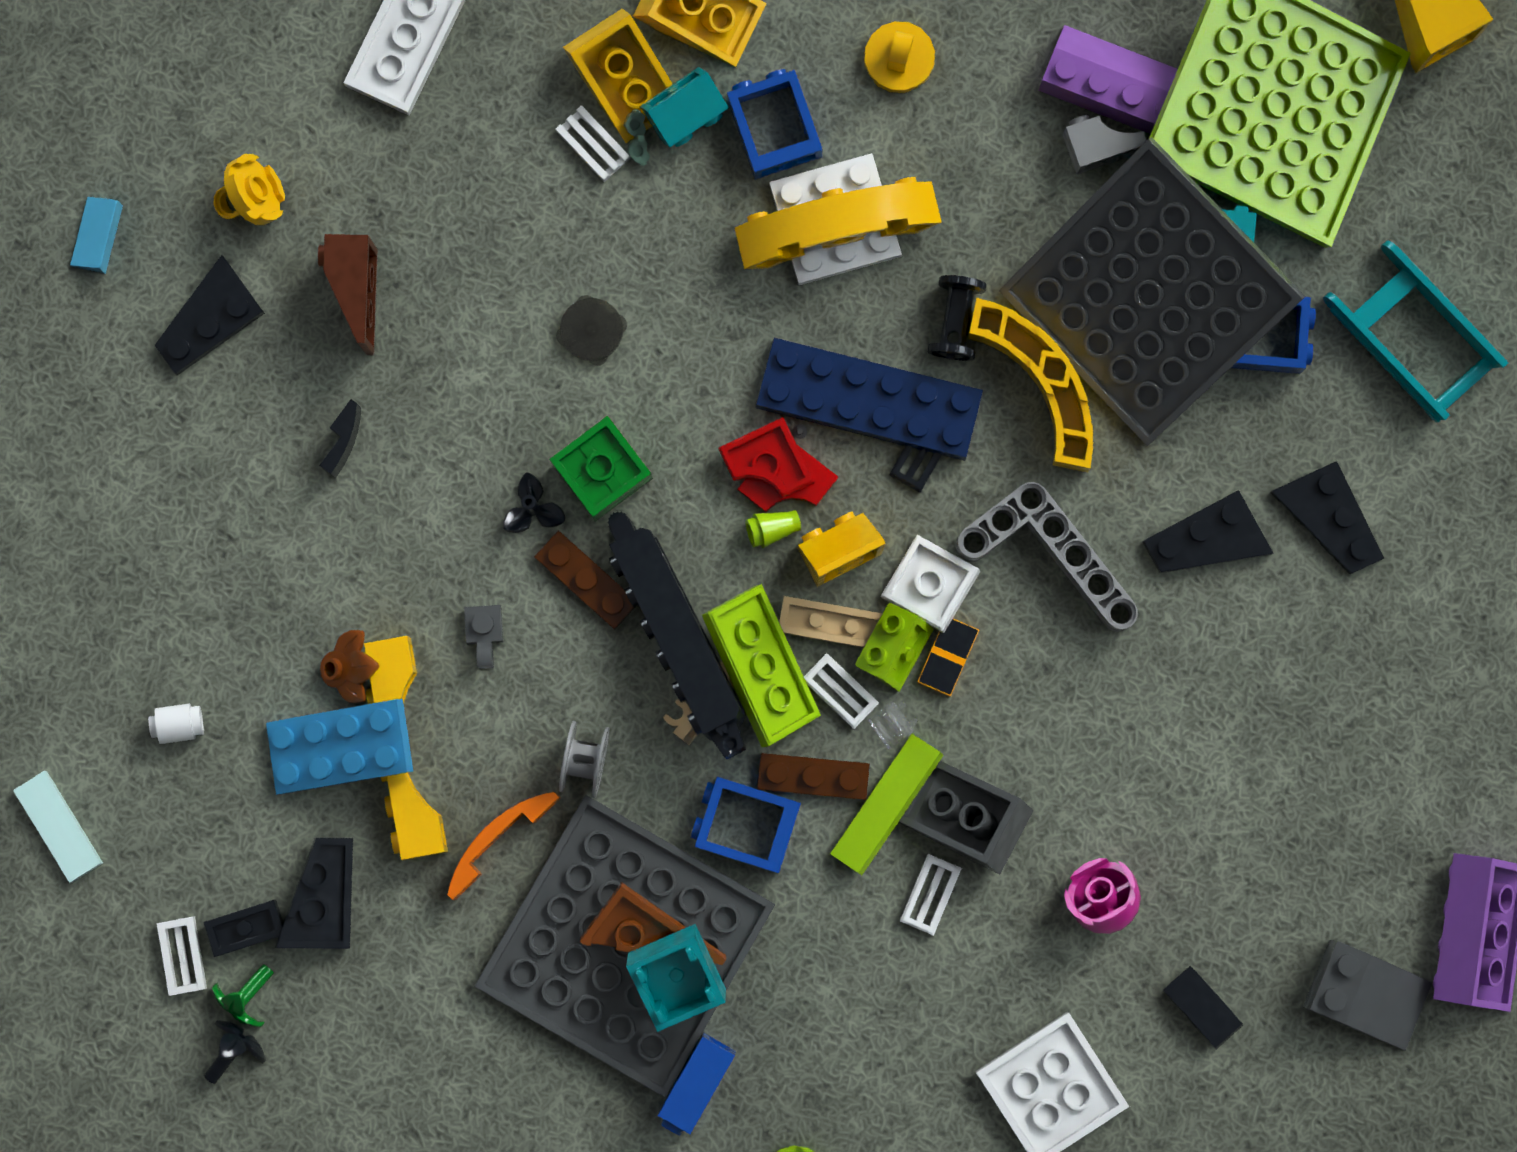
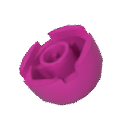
M1098 858L1083 864L1070 877L1072 883L1068 891L1065 889L1064 893L1066 906L1076 921L1089 931L1102 934L1120 931L1128 926L1138 913L1141 895L1137 880L1131 870L1120 861H1118V864L1116 862H1109L1107 858Z

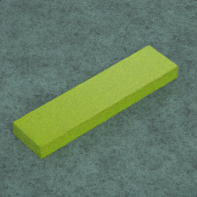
M911 734L830 854L862 876L944 755L914 734Z

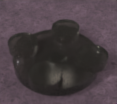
M584 295L564 313L556 338L558 343L566 347L575 357L589 361L592 365L600 366L607 361L608 356L619 346L623 333L627 329V321L608 302Z

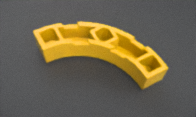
M907 177L896 181L895 184L843 193L841 188L823 192L820 199L798 204L770 214L768 212L754 213L747 217L748 222L735 227L744 269L771 268L805 255L804 249L821 244L823 248H831L864 239L867 233L880 231L881 237L915 234L940 224L942 221L932 181L917 182L916 177Z
M976 298L969 339L984 343L1008 355L1030 375L1044 396L1050 411L1055 437L1053 466L1088 473L1091 468L1093 453V426L1085 390L1070 360L1058 344L1040 327L1035 326L1012 309L995 302Z

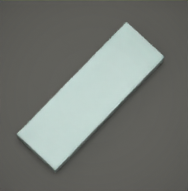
M47 771L41 772L13 790L69 883H73L103 864Z

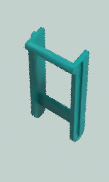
M1386 240L1381 245V250L1400 270L1398 274L1354 313L1332 292H1328L1323 297V301L1331 309L1330 312L1421 406L1428 416L1436 423H1439L1450 416L1446 410L1492 368H1504L1508 362L1408 256L1393 242ZM1415 287L1482 357L1481 360L1436 400L1369 330L1373 324Z

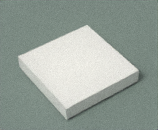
M917 535L881 594V598L918 615L930 626L944 633L981 571L979 568Z

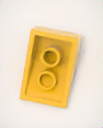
M640 0L633 17L665 35L736 67L766 3L761 0Z
M620 9L563 46L579 75L624 142L627 143L632 140L634 136L629 134L624 127L627 115L634 109H638L643 113L640 106L671 86L672 82L631 14L624 9ZM645 116V120L643 123L647 130L650 127H652V125Z
M853 511L833 521L836 525L835 527L825 532H822L821 528H817L801 537L803 543L798 545V550L817 587L882 555L886 543L864 513L855 516Z

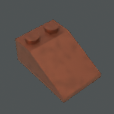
M325 234L324 245H319L318 265L323 267L324 274L331 285L357 343L366 355H374L378 249L369 235Z

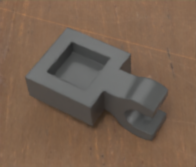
M501 605L464 607L467 645L477 644V667L479 669L494 668L493 643L503 642Z

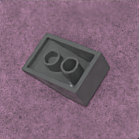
M940 761L899 822L966 859L1000 875L1034 810L1021 798Z
M1329 940L1303 1008L1406 1051L1432 982L1336 940Z

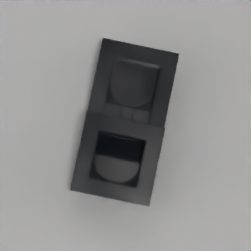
M350 399L330 426V429L340 438L319 465L335 478L350 456L359 430L361 407L352 399Z
M1191 966L1163 989L1164 993L1216 1050L1243 1026V1023Z

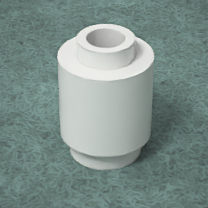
M190 703L155 708V716H149L148 718L151 738L158 737L159 744L194 740L196 735L204 734L201 707H192Z

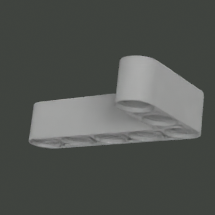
M1027 482L1018 487L966 527L957 539L956 550L959 556L970 562L978 561L1023 526L1027 525L1108 629L1115 632L1124 631L1137 620L1138 609L1133 600L1047 490L1039 483ZM1034 492L1039 498V506L1035 509H1028L1023 506L1021 502L1022 493ZM997 513L1006 514L1011 520L1010 529L1006 531L997 530L992 524V517ZM1045 521H1057L1062 529L1061 535L1057 538L1047 536L1043 530ZM968 535L978 536L983 543L982 550L978 553L968 552L963 545L964 538ZM1076 548L1082 552L1084 561L1081 566H1072L1067 562L1065 554L1068 549ZM1097 576L1104 580L1106 591L1103 595H1095L1089 590L1088 581L1091 577ZM1114 605H1121L1127 609L1129 617L1125 624H1118L1112 620L1110 612Z

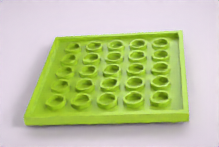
M1206 0L1149 138L1152 137L1197 184L1241 206H1247L1250 211L1324 248H1329L1334 243L1411 53L1311 0Z

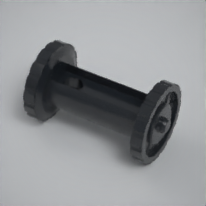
M943 275L939 277L938 285L948 290L941 339L940 343H930L927 352L933 356L949 360L973 361L976 352L965 347L974 294L984 293L986 291V283L965 276ZM953 332L958 333L960 337L955 343L948 341V336Z

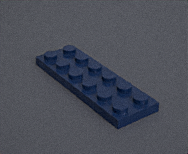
M774 338L756 409L903 446H912L915 449H924L927 452H936L943 456L965 461L983 390Z

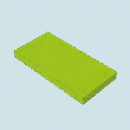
M762 584L753 586L702 614V618L762 748L776 743L821 716Z

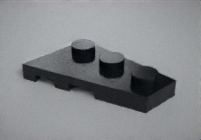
M221 255L156 342L155 347L178 376L265 313L225 257Z
M1337 461L1270 492L1349 574L1384 559Z
M314 838L275 948L350 949L353 838Z

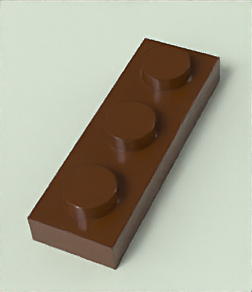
M559 530L534 556L614 630L634 610L625 590Z
M761 753L758 790L866 800L870 763Z

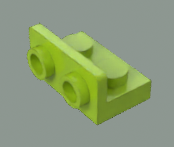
M889 603L855 665L859 669L875 676L885 685L900 692L934 628L918 615L893 603Z

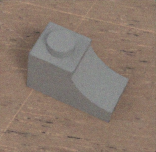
M1089 115L1074 118L1068 122L1069 126L1065 128L1063 138L1076 174L1130 157L1147 141L1143 131L1135 133L1115 131L1102 123L1100 116L1091 119Z

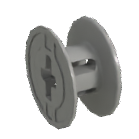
M572 721L562 761L559 792L564 791L568 775L593 780L592 798L596 799L607 752L610 728H605L601 744L575 740L577 723Z

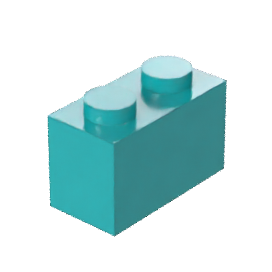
M700 67L640 106L660 140L668 147L673 145L679 147L687 143L693 137L692 132L703 125L704 127H709L723 117L722 112L729 108L708 72Z

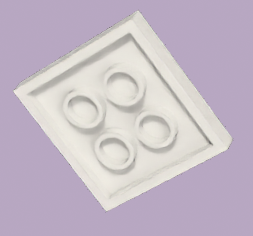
M872 153L769 182L777 211L820 199L823 192L841 188L843 193L882 186ZM880 231L867 233L864 239L831 248H823L821 244L804 249L805 255L794 258L791 261L798 285H803L902 257L896 235L881 237Z
M1069 1012L1058 1017L975 1071L1026 1152H1061L1129 1107Z

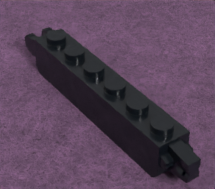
M622 511L613 512L607 522L615 539V542L609 544L614 554L609 560L618 577L625 576L629 587L624 590L634 608L640 606L645 616L644 619L640 620V623L650 640L655 637L661 648L656 651V655L665 671L671 669L676 678V681L671 683L680 702L687 701L692 711L691 714L687 715L692 728L697 735L703 733L710 741L712 740L726 759L742 753L746 750L739 726L743 724L746 713L657 537H654L651 530L644 528L636 529L631 519Z

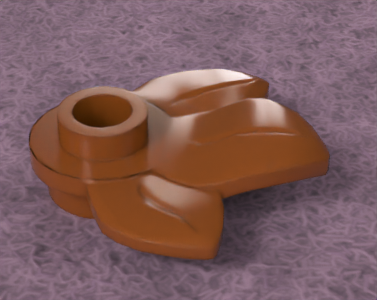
M350 630L343 633L338 638L334 651L324 656L320 666L323 681L330 687H336L341 697L350 703H360L366 700L363 683L370 679L379 668V664L373 658L361 651L365 638V632L362 630Z

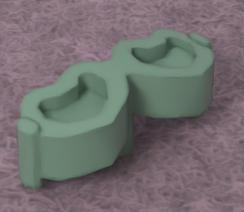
M634 109L627 115L624 122V127L628 133L634 136L628 145L627 153L633 161L645 166L650 158L647 152L648 143L643 136L646 131L643 123L645 115L640 110Z

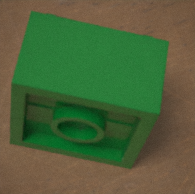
M608 416L549 459L595 522L653 479L651 472Z

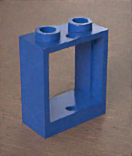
M779 69L767 74L765 80L752 83L751 80L743 81L734 85L732 91L727 92V101L755 180L822 158L823 149L795 70L786 72L785 69ZM789 87L807 140L758 156L740 103Z
M1305 297L1293 308L1297 310L1294 358L1245 354L1231 368L1301 374L1306 369V365H1311L1313 358V344L1308 343L1309 330L1314 328L1316 310L1315 308H1310L1311 297Z
M720 777L716 778L715 784L708 782L701 802L708 805L704 819L696 818L690 837L697 840L695 847L779 873L801 803ZM723 789L784 808L768 860L707 841Z
M703 1033L658 1113V1116L663 1119L661 1123L663 1127L681 1136L683 1131L691 1134L735 1057L736 1051L708 1034Z

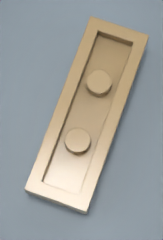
M784 596L779 623L784 634L864 648L882 613Z

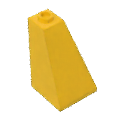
M1395 0L1408 52L1411 53V65L1415 73L1476 40L1493 21L1492 16L1480 0Z

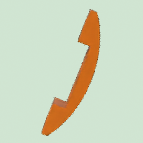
M551 792L529 798L506 810L488 824L473 840L460 859L451 879L447 895L452 900H456L482 875L472 863L523 814L532 823H536L561 797L557 793Z

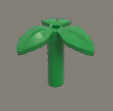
M262 964L238 992L227 995L222 993L217 982L212 987L215 999L225 1011L231 1013L240 1023L261 1027L264 1022L257 1021L247 1015L245 1006L274 972L268 966Z

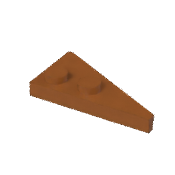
M621 883L580 937V942L587 946H591V943L616 947L618 951L629 952L686 927L627 885ZM703 939L714 964L723 965L726 961V955Z

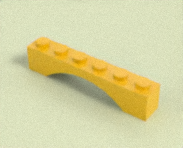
M402 636L364 643V653L379 664L378 670L370 678L371 688L366 689L368 704L394 699H403L404 703L408 689L417 675L411 638L409 636ZM403 773L381 777L382 782L388 781L390 796H385L384 798L388 818L394 817L396 832H391L394 854L400 853L401 860H408L448 852L442 816L421 796L409 774Z

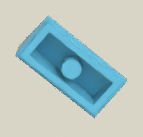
M87 197L70 266L106 274L123 207L119 201Z

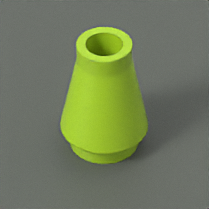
M796 510L753 514V518L745 521L747 535L752 547L761 546L763 549L794 532L801 531V522Z

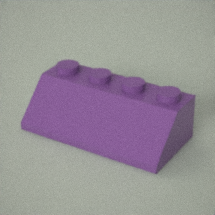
M1064 25L1038 91L1151 134L1178 69Z
M1454 853L1453 862L1449 868L1448 898L1443 909L1445 919L1443 933L1438 944L1440 954L1437 973L1433 980V999L1511 1012L1517 969V863Z

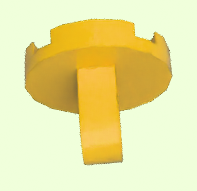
M894 21L882 25L871 35L865 47L864 64L869 76L878 87L889 92L906 93L918 88L928 80L934 68L935 50L931 38L922 28L910 22Z
M243 154L227 164L224 171V186L216 191L213 201L216 212L222 218L232 219L242 216L254 225H266L282 215L283 210H280V203L285 201V193L281 181L270 165L263 167L256 161L259 158L258 156ZM227 195L236 211H232L228 207L226 202Z

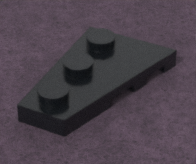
M1239 490L1143 541L1159 573L1274 554Z

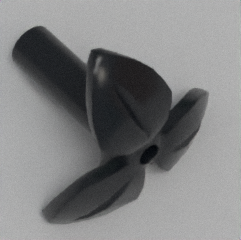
M526 472L518 484V496L523 507L512 508L507 513L503 522V529L512 533L523 532L529 529L532 516L535 515L543 527L552 528L564 523L566 517L561 507L553 502L542 505L538 504L544 493L543 487L533 474Z
M220 1020L215 1022V1025L226 1031L227 1034H224L220 1041L218 1057L204 1074L207 1081L216 1084L235 1057L240 1056L246 1050H249L262 1064L266 1061L263 1049L254 1036H244V1029L235 1023Z

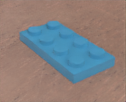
M394 699L266 723L276 795L414 772L403 699Z

